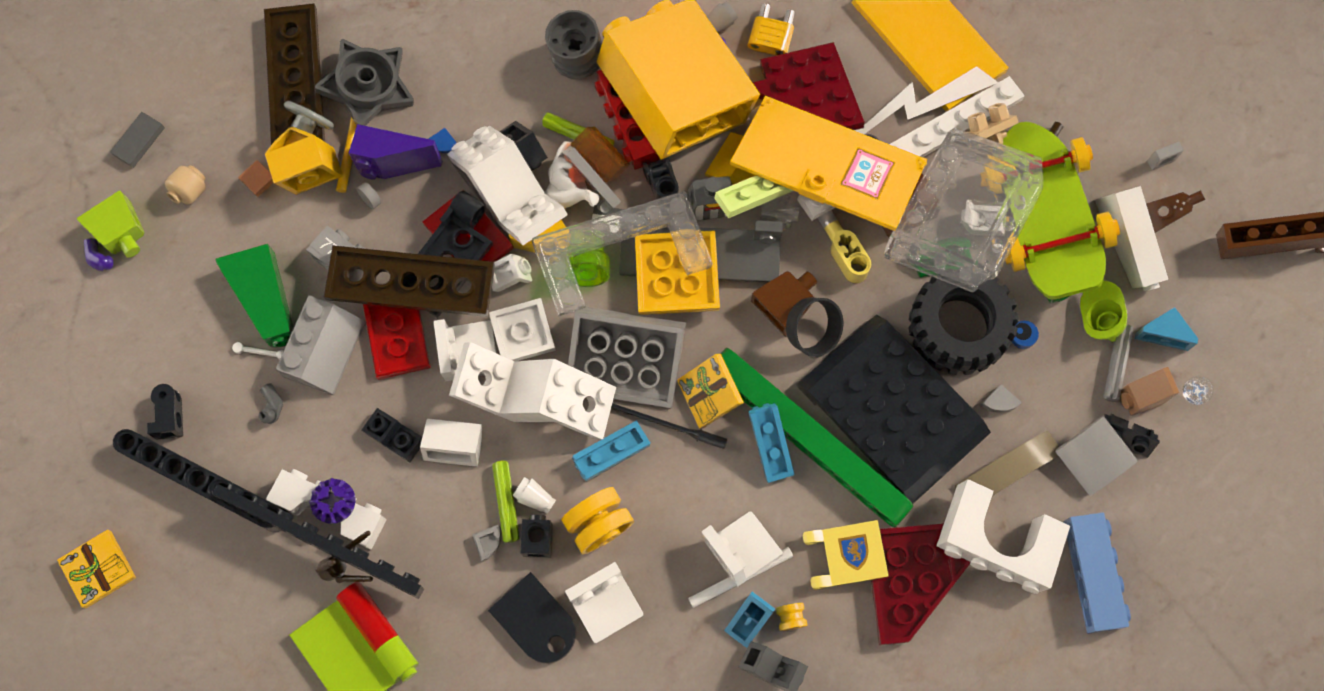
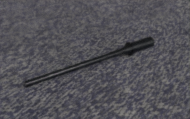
M612 403L611 409L689 434L697 442L701 441L722 449L726 447L727 438L703 431L702 429H688Z

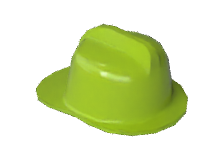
M1103 281L1099 288L1083 292L1080 298V309L1086 333L1095 339L1115 342L1116 337H1119L1127 326L1128 315L1121 289L1115 283Z

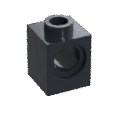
M530 515L529 519H522L520 553L523 557L551 558L553 524L551 520H546V516ZM535 529H541L544 531V538L537 543L530 541L531 532Z

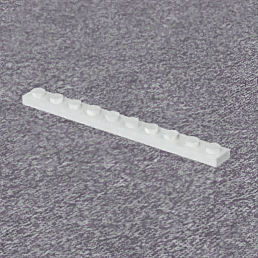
M1009 76L889 145L917 156L925 157L969 130L968 116L983 112L985 113L986 120L991 119L988 110L989 106L996 103H1005L1008 109L1021 102L1024 94ZM799 195L797 199L812 221L836 208Z

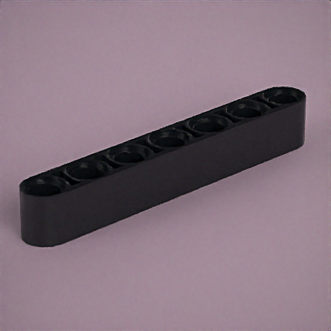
M122 429L114 435L113 447L117 452L270 532L281 531L219 500L212 493L217 484L223 487L231 484L244 491L243 497L252 499L255 496L269 504L267 509L273 512L281 509L275 504L132 430ZM134 438L133 446L126 450L127 442ZM158 451L157 458L149 462L150 454ZM177 463H181L180 471L173 474V467ZM205 475L204 483L196 487L197 478Z

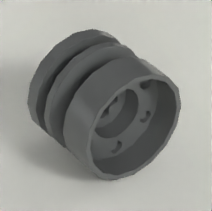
M567 10L557 14L550 20L545 31V41L555 69L561 75L570 79H583L594 74L600 68L596 61L602 46L596 21L589 14L580 10Z

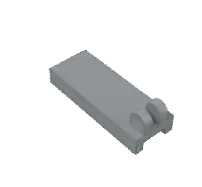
M569 146L562 152L602 198L597 204L599 211L607 213L621 202L574 147Z

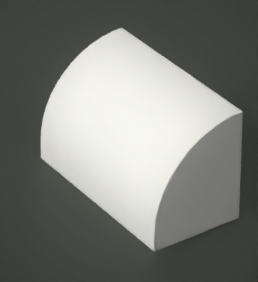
M427 419L420 446L423 461L478 467L482 442V425Z

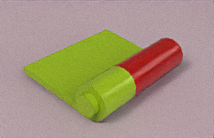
M354 582L347 586L337 595V600L289 634L328 691H386L398 681L402 680L404 683L417 673L415 668L419 663L361 582Z

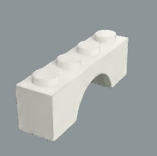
M282 469L266 500L298 516L302 511L311 507L309 501L311 500L312 490L321 481L317 480L316 484L306 481L308 476L300 471L292 469L291 473ZM331 492L330 498L321 502L334 507L335 502L344 499L336 498ZM355 503L351 515L341 522L340 534L353 541L364 532L370 531V536L359 544L372 550L387 519L380 515L381 509L369 503H366L365 507Z

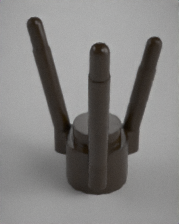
M364 532L346 545L345 548L353 549L354 546H357L370 536L371 532ZM333 556L320 561L315 569L320 578L325 581H332L334 579L337 583L373 581L372 576L345 575L346 563Z

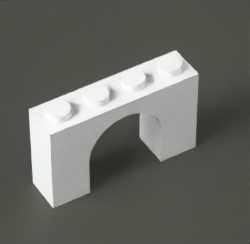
M971 480L958 484L937 547L944 549V553L950 557L964 558L970 561V565L980 570L988 569L997 573L996 577L1003 581L1017 582L1027 592L1038 594L1039 592L1051 589L1070 526L1045 514L1032 520L1025 545L1020 554L1016 557L1002 555L989 544L984 532V519L993 490Z

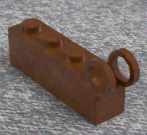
M1324 212L1225 223L1216 234L1220 258L1229 259L1314 248L1316 253H1324Z

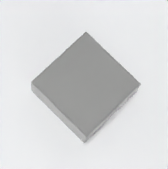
M1180 142L1156 150L1147 162L1151 170L1176 161L1184 150Z

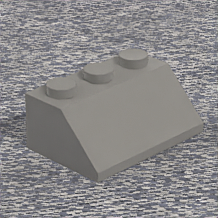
M308 296L276 370L286 379L334 395L365 321L335 304Z

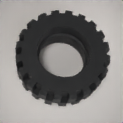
M961 266L959 271L951 267L945 269L943 274L938 272L931 277L929 282L922 286L912 304L908 319L911 322L908 327L909 335L915 338L912 344L916 350L921 348L923 351L921 356L926 361L929 359L934 361L935 365L933 367L940 371L945 367L948 368V374L956 375L959 371H963L964 375H971L975 370L982 372L991 364L994 365L1002 357L1016 336L1018 329L1015 326L1019 322V314L1013 312L1017 307L1015 299L1008 298L1007 295L1010 290L1006 285L1001 287L997 283L999 278L994 275L991 278L984 275L985 270L977 268L973 272L970 271V266ZM950 301H964L972 304L982 313L985 319L986 334L982 339L973 342H965L953 338L943 329L939 321L938 312L940 307Z

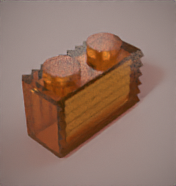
M595 126L585 128L571 143V147H574L597 174H600V178H603L604 182L616 180L630 165Z

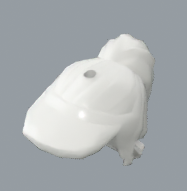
M564 141L549 168L550 184L545 194L562 205L563 208L571 207L582 200L588 201L590 206L594 207L599 201V194L587 189L583 176L562 154L569 146L574 147L580 155L581 153L572 142Z

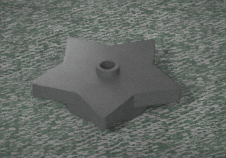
M341 39L336 68L315 85L317 94L345 104L356 126L357 124L366 126L382 109L414 105V98L399 77L403 55L401 47L385 50L361 48L345 39Z

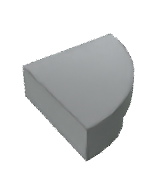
M1001 384L981 406L993 412H1006L1014 410L1022 402Z
M499 525L472 535L482 562L492 557L500 545L501 529Z

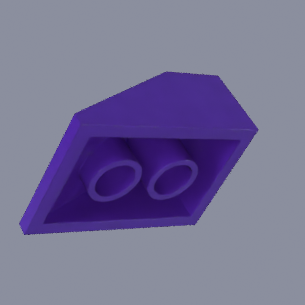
M357 124L349 150V155L358 172L364 178L371 180L376 178L388 179L441 167L443 163L435 140Z

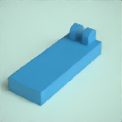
M766 403L760 408L758 406L753 407L748 412L767 482L770 483L793 476L794 471L777 405L775 403L770 405Z
M636 420L572 456V460L575 463L576 469L580 471L582 479L587 482L648 448L651 443Z

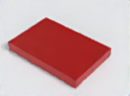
M454 197L422 221L431 234L441 224L440 218L447 211ZM484 213L481 220L474 227V230L493 242V246L482 261L496 262L514 249V247ZM460 234L456 242L460 245H465L470 241L471 236Z
M363 304L373 364L378 380L431 368L420 310Z

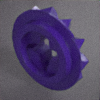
M330 478L329 480L319 482V485L312 490L309 504L312 514L324 523L335 524L344 521L351 515L355 507L356 498L352 487L343 480ZM331 490L336 498L344 499L335 502L332 509H330L329 504L321 502L330 498Z

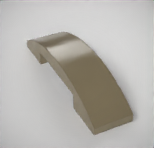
M1047 430L988 464L960 483L971 480L993 490L992 496H994L1019 479L1059 457L1055 452L1059 446Z

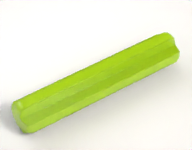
M546 113L542 120L543 127L607 154H610L614 148L615 141L552 113Z
M497 461L493 463L492 468L502 537L505 543H512L519 540V531L509 463L507 461Z

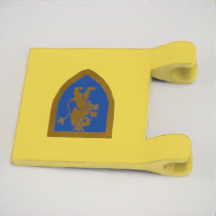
M878 520L824 530L807 531L802 535L806 545L824 542L830 575L812 577L810 580L811 586L815 590L889 577Z

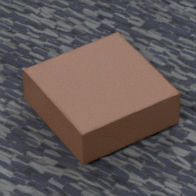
M258 160L238 177L257 197L274 183L271 173Z

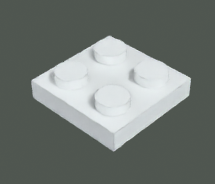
M541 298L489 312L501 356L512 361H520L556 351Z

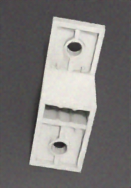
M484 126L477 129L473 133L474 136L472 138L456 143L452 147V151L447 153L451 162L467 174L497 224L522 245H525L568 215L562 205L544 193L514 141L493 127Z
M466 342L462 348L449 396L512 422H556L591 438L603 439L616 387L555 359L512 361L476 344ZM481 371L484 372L486 377L484 385H481L478 381V375ZM585 397L589 402L587 411H585L582 405Z

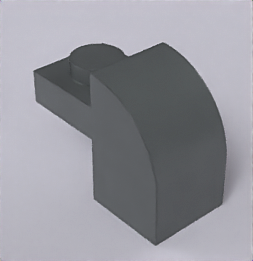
M750 641L739 668L781 690L798 691L808 666L782 656L767 646Z

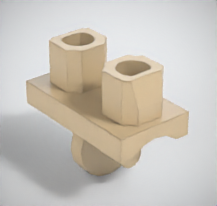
M996 103L989 106L988 110L991 119L988 121L983 112L968 116L970 129L964 132L965 139L975 138L977 141H981L984 147L989 145L994 150L1003 146V138L1007 137L1005 129L1019 123L1017 115H1009L1005 103Z

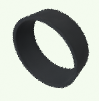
M809 297L800 300L793 306L787 318L786 334L789 342L796 349L811 357H821L828 354L836 347L841 338L844 326L842 312L839 306L828 298ZM819 302L827 313L828 324L826 332L816 345L810 348H802L797 336L799 319L809 305Z

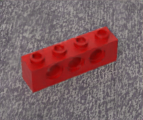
M598 70V81L594 82L598 96H604L606 103L603 106L608 119L613 118L615 122L613 131L617 141H623L625 147L622 148V152L626 162H631L634 170L642 168L643 162L648 164L660 160V157L634 118H622L623 115L631 113L620 97L613 96L616 93L615 89L603 71ZM634 136H641L643 138L640 141L631 140Z

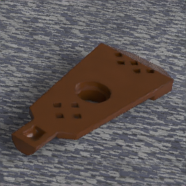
M1200 190L1191 195L1181 192L1146 203L1154 233L1192 212L1193 205L1205 200L1202 191ZM1161 207L1169 209V213L1166 216L1159 215Z

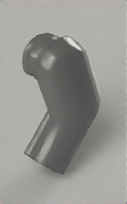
M269 383L260 389L267 404L262 409V412H259V419L263 423L272 424L279 419L283 401L272 383Z

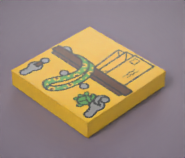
M721 354L713 355L677 379L699 428H705L744 403Z
M108 529L57 560L81 607L85 609L136 579L112 531Z

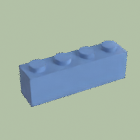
M1104 512L1074 516L1066 519L1063 523L1070 526L1067 542L1087 634L1129 627L1128 621L1131 620V614L1128 605L1124 604L1123 600L1124 582L1117 573L1118 555L1116 549L1111 546L1109 536L1112 534L1109 520L1105 519Z

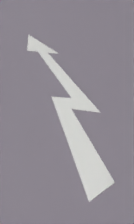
M976 66L917 103L915 102L912 82L870 119L863 129L854 131L861 134L867 133L903 105H905L907 119H911L999 82Z

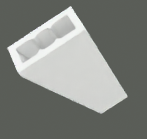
M1141 186L1095 199L1099 212H1109L1112 220L1116 219L1118 222L1120 235L1117 236L1118 244L1114 247L1131 287H1142L1143 291L1159 288V282L1168 280V276Z

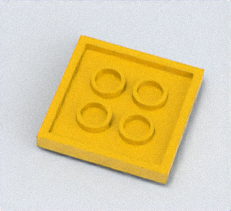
M715 231L635 235L639 315L720 311Z

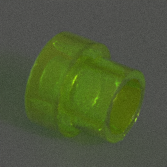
M580 233L570 237V244L564 259V277L569 283L580 287H595L608 281L610 277V258L605 253V242L599 234Z

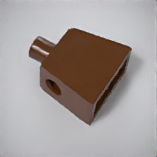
M786 271L752 293L751 302L787 337L786 322L791 309L800 300L814 297L809 290L817 284V280L808 271L798 279L791 272ZM809 305V306L804 310V312L802 313V315H801L799 321H800L801 318L804 316V314L808 311V309L811 307V305Z

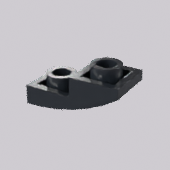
M379 408L374 411L361 429L365 434L409 463L420 450L422 436L402 425L398 420Z

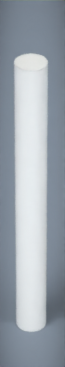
M786 547L782 549V557L771 563L769 566L758 572L753 577L792 558L793 554L790 548ZM728 577L689 597L688 600L691 606L695 608L730 590L736 584Z

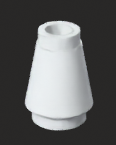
M525 477L513 494V497L518 499V503L541 512L543 511L548 514L556 501L533 479L529 480Z

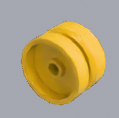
M614 487L603 489L581 501L561 519L569 533L580 532L574 542L582 555L595 551L611 542L634 523V519L627 508L616 509L621 502V498Z

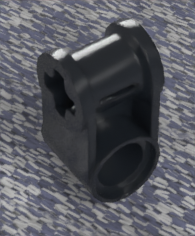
M666 157L648 164L643 162L642 169L645 178L652 189L658 205L662 208L674 207L679 200V186L669 158ZM667 189L673 191L670 195H664L661 192Z

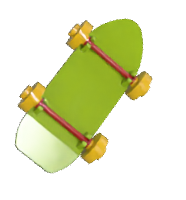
M1020 122L1010 128L1007 132V137L1003 139V146L999 149L997 170L994 162L991 161L982 164L983 173L979 174L983 189L988 188L990 196L999 195L1003 192L1016 236L1005 238L1007 248L1002 249L1006 265L1011 264L1014 272L1025 270L1026 265L1032 283L1049 299L1055 300L1095 290L1102 285L1106 272L1104 248L1117 246V236L1120 235V228L1117 220H1112L1109 212L1097 214V226L1095 225L1078 173L1091 169L1090 161L1093 160L1090 144H1085L1083 137L1070 140L1071 151H1068L1062 141L1049 130L1032 122Z

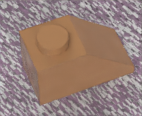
M1165 367L1126 385L1121 390L1120 399L1124 408L1128 409L1132 416L1159 407L1180 392L1169 368Z

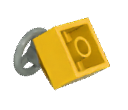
M286 101L284 107L297 115L292 127L281 134L269 147L265 156L274 184L297 195L340 178L343 174L334 147L312 134L316 125L332 130L334 124L301 105Z

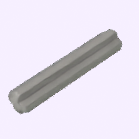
M1127 325L1124 332L1119 337H1116L1113 345L1103 395L1104 399L1117 402L1120 399L1133 334V327L1131 325Z

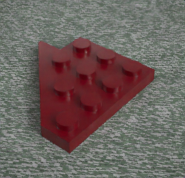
M834 42L760 59V67L765 80L752 82L760 93L759 99L763 100L765 96H768L851 130L864 128L865 121Z
M944 523L880 529L889 577L871 580L879 645L910 642L970 565V561L964 558L950 557L944 553V549L937 547Z

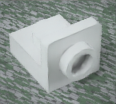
M511 253L494 262L493 291L500 292L518 282L529 283L532 281L530 274L531 266L524 257Z

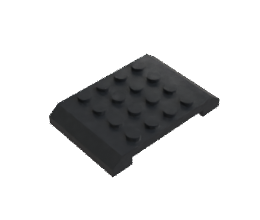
M877 314L797 383V387L804 395L830 417L892 485L906 496L912 504L991 433L985 421L887 320Z

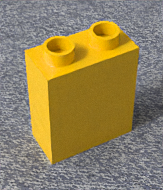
M670 0L661 1L654 5L647 12L646 16L630 21L628 17H619L610 22L602 32L604 39L596 62L661 160L746 123L760 96L752 81L695 0H685L675 5Z

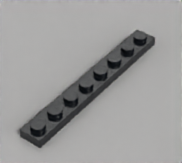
M217 484L212 493L219 500L417 599L420 598L424 591V588L418 584L420 579L414 575L405 572L401 576L393 572L395 566L379 559L378 563L367 559L370 554L354 546L351 551L343 547L344 541L336 536L329 534L325 538L317 534L319 528L305 521L302 525H299L292 521L293 515L281 509H278L277 513L267 509L269 505L267 502L255 496L252 500H249L242 496L243 490L231 484H228L227 488Z

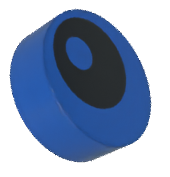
M1019 321L1015 327L1018 330L1015 338L1011 341L1012 344L1020 349L1032 347L1039 337L1037 327L1030 321Z

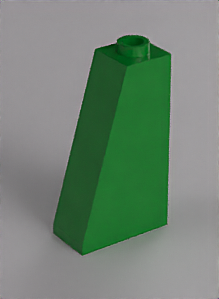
M267 243L216 258L218 267L263 340L270 347L286 346L294 327L273 249Z

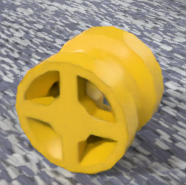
M803 603L788 604L775 608L776 614L780 616L781 620L779 624L780 631L808 626L807 620L803 618L802 614L804 610Z

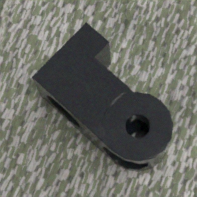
M159 384L153 388L150 396L151 401L155 405V422L147 423V434L156 440L182 437L183 414L181 395L172 386Z

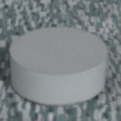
M363 183L356 188L361 199L371 209L381 204L380 197L368 183Z

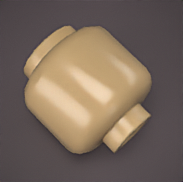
M179 166L165 180V186L168 190L166 195L176 204L180 202L192 204L206 189L205 176L194 166Z

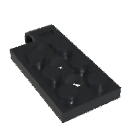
M460 191L440 218L441 224L418 254L441 257L450 254L455 258L482 261L493 246V242L474 230V227L484 215L486 205L466 191ZM460 234L471 236L470 241L465 245L458 244L456 239ZM414 275L406 276L403 279V286H414L417 282V277ZM439 278L438 283L430 288L432 290L441 289L444 285V280ZM463 280L457 284V291L460 290V288L463 286L466 280ZM427 311V312H429L430 314H432L434 317H436L437 319H438V317H439V316L441 315V313H442V312Z

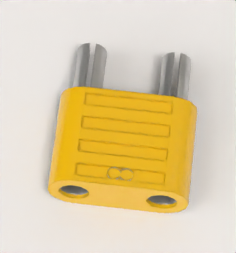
M762 4L759 16L755 17L747 46L754 51L771 55L785 54L788 52L794 30L792 21L795 12L791 11L789 22H787L790 9L786 10L784 21L767 18L770 5L767 4L765 10L766 4Z

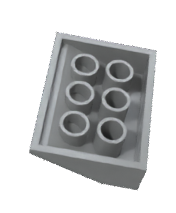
M579 306L574 316L568 365L615 386L616 390L613 399L672 408L686 323Z

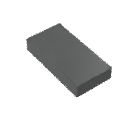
M141 112L110 153L134 168L165 127L157 120Z

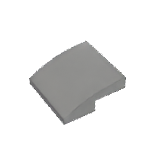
M1104 416L1080 430L1078 435L1058 447L1055 451L1089 496L1108 485L1138 462V459Z

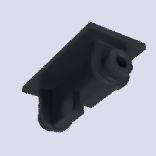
M1112 413L1110 415L1104 414L1109 424L1134 453L1148 458L1160 443L1158 435L1154 433V430L1135 423L1132 429L1128 428V420L1117 417Z

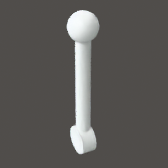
M236 342L232 346L233 351L237 354L249 352L274 356L279 360L284 350L276 352L245 347L240 342Z

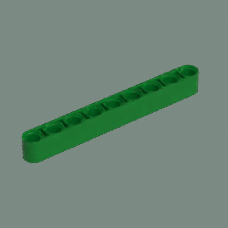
M725 348L720 353L745 404L752 409L756 406L759 408L763 407V404L769 403V405L775 403L778 407L785 438L888 525L896 528L914 507L906 496L735 352Z

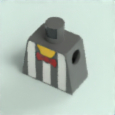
M710 177L708 179L695 180L691 183L685 196L689 222L727 217L714 198L717 191L733 185L730 177Z

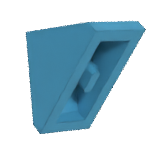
M1175 307L1143 326L1135 334L1134 338L1189 351L1198 344V337Z
M751 592L724 631L747 648L750 641H753L775 608L754 592Z

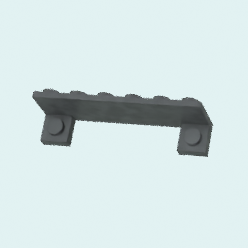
M621 214L622 236L619 274L623 276H637L635 235L715 231L718 280L768 283L779 276L780 241L783 222L756 221L754 230L649 225L648 215Z

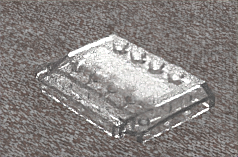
M955 127L948 131L909 201L896 231H893L890 235L884 252L885 258L970 292H975L983 282L988 279L991 281L998 276L1043 190L1042 158Z

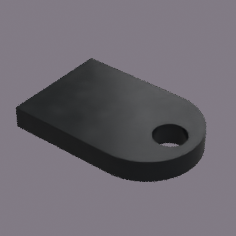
M531 572L488 610L519 647L531 659L537 662H557L566 657L574 646L576 628L572 618ZM556 636L562 637L565 642L564 649L559 653H553L549 649V641Z

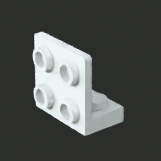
M445 319L434 321L440 373L445 382L454 379L464 343L471 342L496 353L493 326L490 320L448 327ZM481 371L478 376H482L485 374L483 371Z
M752 512L746 513L718 533H716L711 525L701 531L706 545L737 587L783 555L782 550Z
M616 562L565 591L594 643L604 640L643 616V611L625 582Z

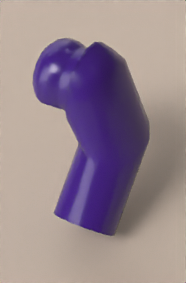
M85 239L84 251L87 264L98 271L112 269L113 258L99 253L97 239Z

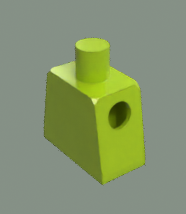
M120 190L76 218L112 254H117L122 250L127 258H131L140 252V247L135 241L143 237L145 232L131 201Z

